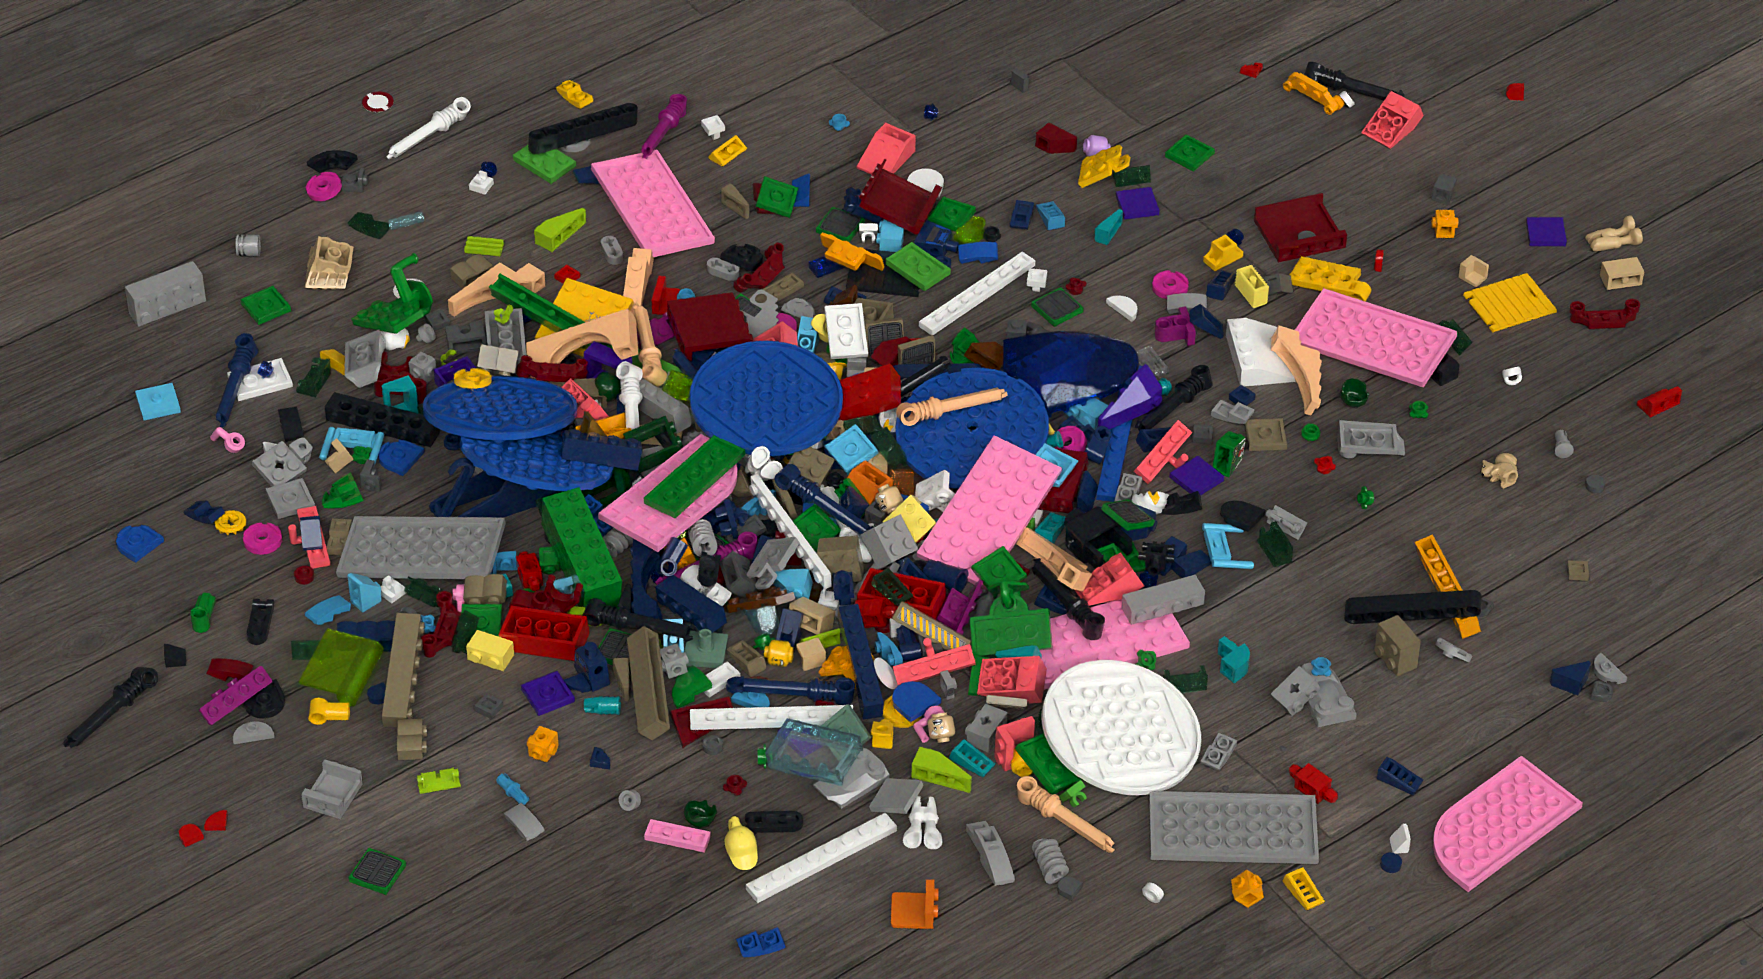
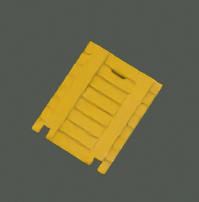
M1528 273L1463 293L1465 299L1472 298L1469 300V304L1486 325H1491L1489 329L1492 332L1557 312L1555 306Z

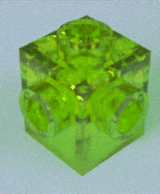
M671 370L662 390L677 400L687 401L693 378L683 372Z

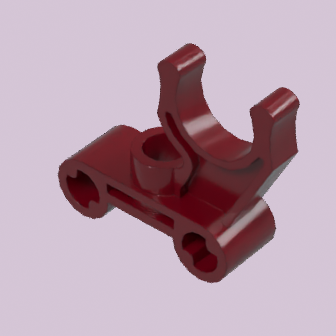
M382 353L378 379L374 382V393L376 396L383 397V384L409 375L416 386L418 404L423 403L427 396V383L425 380L414 378L410 374L409 361L413 357L408 356L406 362L402 365L390 366L386 364L388 362V353ZM390 392V394L403 396V392Z
M549 575L544 591L538 590L532 593L521 589L516 590L508 608L517 606L567 613L568 610L579 603L583 585L577 583L574 593L564 594L555 589L553 585L556 577Z

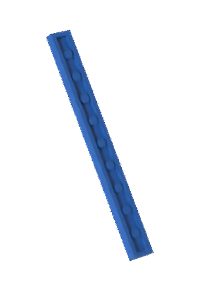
M1130 365L1128 376L1120 390L1123 387L1127 389L1132 382L1130 378L1142 366ZM1133 419L1110 430L1111 438L1106 448L1096 500L1114 502Z

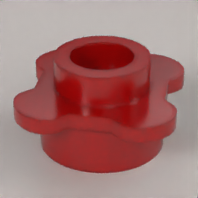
M1330 456L1314 459V463L1317 464V471L1321 474H1329L1336 468Z

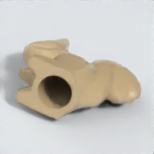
M1502 453L1497 455L1495 459L1496 464L1483 460L1481 474L1483 477L1491 478V482L1500 480L1501 488H1507L1515 484L1518 478L1517 459L1512 454Z

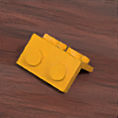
M837 646L831 651L830 656L822 664L818 672L820 676L844 674L845 678H849L855 683L847 646Z

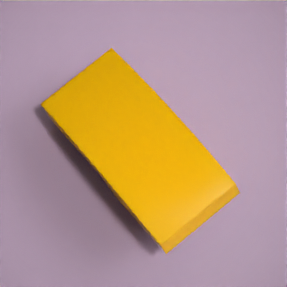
M571 80L564 81L556 87V90L564 99L579 109L594 102L592 95L581 91L580 84Z

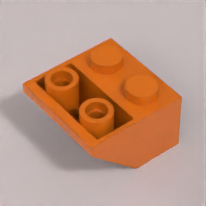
M866 460L853 468L847 477L850 478L870 505L875 501V496L879 493L878 489L886 484L889 487L893 486L892 478Z

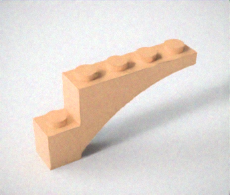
M633 248L632 257L628 258L623 296L633 299V305L638 303L639 306H642L647 283L652 274L654 257L651 249ZM632 306L630 312H631V313L633 314V316L635 317V314H634L635 308H633V306Z
M498 263L448 299L449 314L455 317L474 305L495 299L491 295L489 286L497 281L499 273L534 293L545 287V273L530 263L520 268L517 272L502 263Z
M1278 325L1271 337V351H1274L1282 359L1293 374L1302 394L1304 414L1312 415L1321 403L1319 398L1321 386L1319 385L1321 372L1319 370L1322 363L1320 351L1302 346L1298 331Z
M1028 527L1024 529L1016 543L1035 558H1040L1041 562L1057 576V580L1071 589L1083 591L1092 576V573L1086 570L1087 565Z

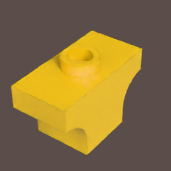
M1225 234L1211 242V248L1203 257V262L1212 270L1217 271L1242 258L1243 251Z

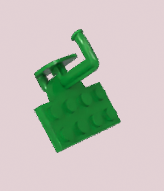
M412 253L391 267L390 273L400 298L392 302L374 301L370 307L360 310L356 316L351 318L353 325L397 334L413 322L430 313L433 299L428 287L420 281L406 280L403 273L404 268L418 263V257L415 253Z
M1002 581L987 587L990 593L1000 594V596L992 603L989 615L970 617L973 656H996L997 651L1036 645L1039 650L1053 649L1050 610L1048 608L1029 610L1028 604L1021 597L1020 591L1029 589L1027 583Z

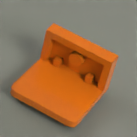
M926 880V893L895 892L892 894L891 926L893 928L933 929V920L938 918V905H934V901H938V888H934V880Z

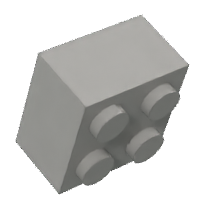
M901 514L861 534L878 569L918 550Z

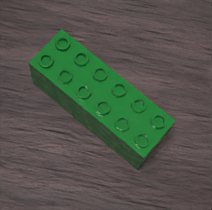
M580 487L542 498L541 524L564 576L572 577L573 585H570L572 593H574L577 583L583 585L581 598L577 604L578 607H586L592 598L600 599L606 605L617 607L621 598L622 579Z

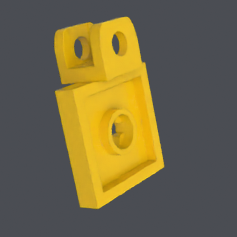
M1121 145L1101 150L1093 156L1086 157L1082 160L1078 184L1081 188H1084L1111 176L1112 170L1116 173L1127 168L1131 157L1128 154L1121 156L1123 148Z

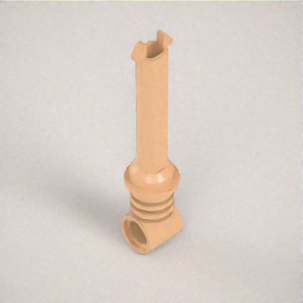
M636 303L633 305V308H635L634 314L642 347L638 355L639 361L643 366L642 378L659 387L667 378V373L662 369L660 361L662 354L654 345L647 309Z
M997 387L943 400L932 396L926 402L921 401V403L911 404L904 402L900 404L896 409V415L904 425L912 426L919 422V420L923 421L924 418L925 420L929 418L938 420L944 412L1001 400V397L1004 398L1008 395L1004 389ZM907 411H911L909 417H904Z
M1025 776L1018 780L1017 795L1018 800L1022 804L1035 807L1045 818L1055 817L1102 850H1106L1108 853L1114 851L1112 848L1114 842L1111 838L1061 805L1058 795H1052L1037 785V781L1033 777Z

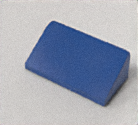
M806 174L792 180V186L798 187L794 207H809L810 174Z

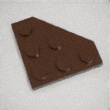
M773 585L760 593H757V591L748 592L746 597L740 599L738 596L729 598L722 607H724L725 612L732 613L737 612V608H740V610L761 608V604H764V606H775L796 599L794 592Z

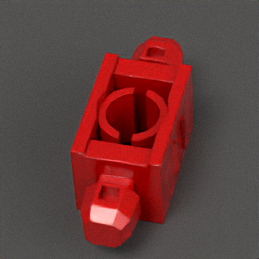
M521 551L516 556V565L523 589L529 588L532 591H538L540 586H543V579L536 554Z
M883 598L855 600V604L859 605L864 628L886 626L887 619L892 618L897 609L896 606H886Z
M1308 763L1303 768L1296 764L1289 767L1288 772L1295 779L1294 788L1304 795H1315L1317 804L1323 799L1330 803H1334L1338 799V793L1331 788L1332 779Z

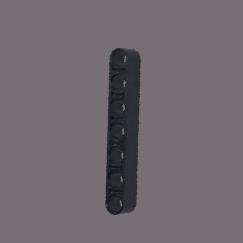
M626 103L533 130L529 133L528 150L533 154H540L635 126L637 124L638 106L633 103Z
M1476 590L1352 597L1345 601L1344 620L1350 624L1380 623L1397 615L1403 621L1475 617L1481 613L1482 595Z

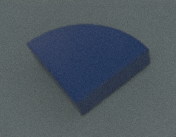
M582 673L564 680L570 690H578L582 693L591 691V687Z
M594 747L590 759V767L610 770V758L604 753V750Z

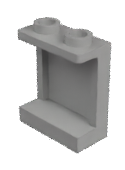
M324 760L322 762L323 771L311 790L305 788L302 792L303 808L341 819L363 784L361 771L334 761Z

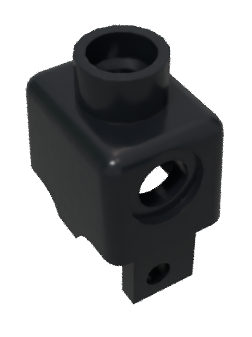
M1097 506L1086 513L1080 508L1073 509L1064 520V525L1066 526L1065 545L1079 561L1084 564L1089 563L1095 569L1102 566L1104 555L1097 549L1112 543L1126 555L1132 553V539L1121 530V526L1102 511V507Z

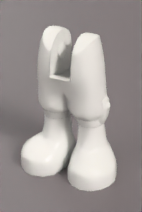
M760 446L751 453V458L748 459L745 472L746 474L750 472L752 475L758 474L762 481L774 479L775 475L783 469V466L778 461H772L763 466L768 461L770 452L766 447Z
M917 796L912 804L909 815L911 826L904 833L903 843L908 848L920 846L922 841L921 824L925 823L924 844L928 849H938L942 845V836L936 828L939 817L937 815L934 797H929L927 807H923L920 802L921 796Z

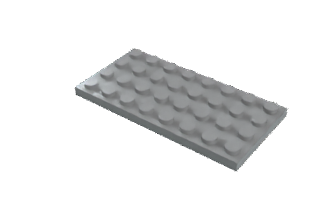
M354 516L336 570L337 577L348 578L347 575L349 573L369 578H385L388 575L391 578L465 579V577L475 575L485 577L492 572L506 524L505 518Z
M1151 791L1149 793L1151 860L1318 864L1319 862L1315 795Z

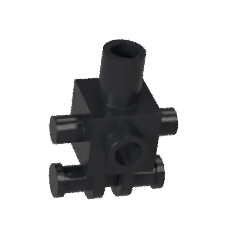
M1153 541V543L1143 542L1142 551L1146 552H1139L1138 560H1146L1145 570H1148L1150 575L1156 576L1159 572H1165L1166 563H1174L1175 555H1167V553L1174 554L1175 544L1165 545V542L1157 544V541Z

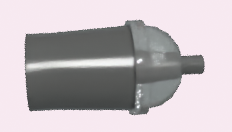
M989 592L988 595H983L978 599L975 617L989 615L990 607L995 600L992 593Z

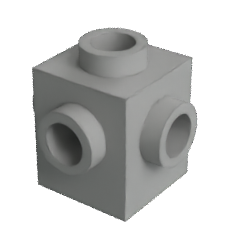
M420 352L409 361L410 374L414 378L423 379L427 384L434 378V369H436L435 358Z
M677 643L660 649L662 670L666 672L669 679L688 672L686 664L689 663L688 657L685 652H681Z

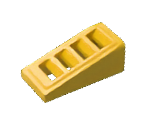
M1304 867L1286 874L1282 880L1306 911L1325 902ZM1308 891L1310 892L1309 895L1304 896V893ZM1314 897V898H1315V901H1313V902H1311V903H1309V902L1307 901L1308 899H1311V898Z

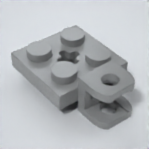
M305 438L295 440L289 444V447L281 441L253 460L252 466L271 487L287 483L306 472L307 468L304 464L310 460V453L313 447ZM276 463L283 464V469H276Z
M796 537L769 539L766 541L747 572L749 578H759L755 584L757 589H768L777 578L775 572L782 571L786 567V563L795 553V549L800 543Z

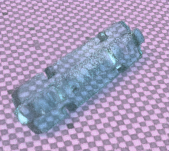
M419 211L414 213L415 215L408 214L400 216L398 219H389V227L391 230L398 229V226L405 227L413 225L415 222L421 223L424 221V215Z

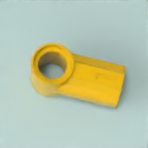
M319 697L312 699L310 702L308 719L315 725L324 724L326 720H349L350 703H331Z

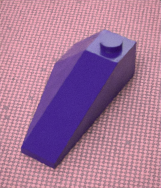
M1143 365L1130 378L1132 382L1127 389L1123 387L1120 390L1117 401H1112L1099 416L1097 427L1104 426L1112 429L1146 414L1154 407L1160 405L1162 402V387L1148 365Z

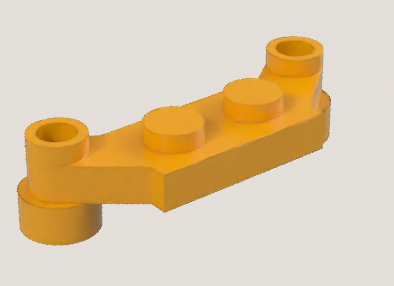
M1293 72L1288 77V80L1283 83V88L1286 91L1290 92L1296 89L1300 93L1325 106L1324 111L1328 115L1339 111L1344 106V101L1340 96L1335 95L1332 97L1328 92V88L1302 73Z

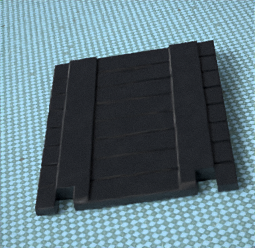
M865 249L882 257L883 271L864 263L856 271L849 269L846 289L856 285L858 286V291L911 297L919 296V287L886 265V258L896 252Z

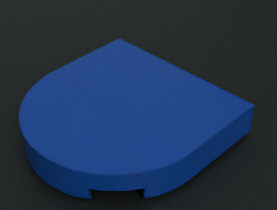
M399 440V442H387L382 445L378 458L382 467L404 476L425 452L421 446L406 440Z
M145 525L127 526L119 531L116 539L118 551L135 563L164 542L162 535Z
M920 682L902 683L895 688L892 695L894 708L910 723L925 714L928 708L941 704V698L928 686Z

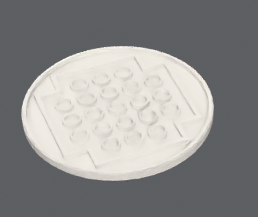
M1095 660L1078 664L1056 678L1043 702L1042 727L1052 751L1071 772L1098 788L1124 795H1149L1151 791H1165L1180 783L1190 773L1197 761L1201 748V730L1197 716L1190 703L1169 681L1139 665L1117 660Z

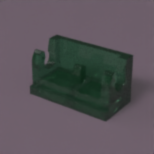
M312 359V362L318 363L319 366L311 365V369L304 380L297 382L300 385L296 389L297 393L316 398L331 374L330 359Z
M887 427L870 436L894 471L897 470L896 466L899 463L904 467L908 465L905 452Z
M1271 522L1270 530L1265 532L1264 527H1261L1257 542L1272 565L1278 567L1292 562L1294 547L1277 522Z
M1200 665V671L1197 673H1182L1179 675H1170L1169 669H1164L1165 674L1163 678L1174 685L1181 693L1207 690L1208 675L1204 665Z

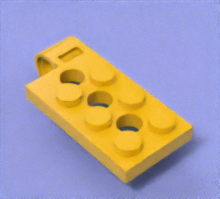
M1301 256L1290 273L1292 285L1318 291H1322L1324 288L1365 302L1371 294V287L1367 283L1357 281L1361 276L1360 268Z

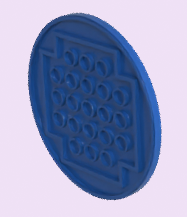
M778 341L746 342L718 352L699 368L690 387L691 412L701 430L710 438L715 435L720 439L745 449V454L751 455L753 450L760 446L766 447L770 452V456L787 455L813 446L826 437L835 427L840 418L843 405L841 383L834 370L822 358L802 347Z
M492 376V383L483 388H462L454 384V382L436 388L423 401V415L436 428L454 435L483 440H518L547 435L565 428L577 416V401L568 391L549 382L516 376Z

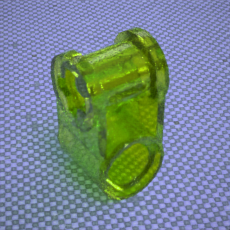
M981 216L972 217L967 223L957 229L954 234V240L959 242V244L974 243L982 240L985 232V219Z

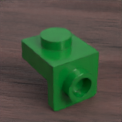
M552 547L539 548V565L545 574H554L556 571H560V564Z

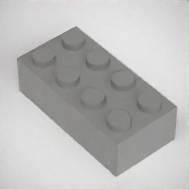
M193 261L125 286L129 314L138 327L206 302L203 275Z
M522 308L513 309L509 320L505 324L495 321L494 310L485 311L487 345L518 350L515 373L510 374V376H518L516 374L517 365L520 363L521 357L526 355ZM492 370L490 373L491 376H504L499 375L497 370Z

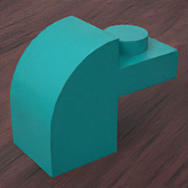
M1225 636L1219 639L1218 654L1223 657L1221 658L1220 673L1233 683H1236L1248 672L1249 648L1245 643L1238 647Z

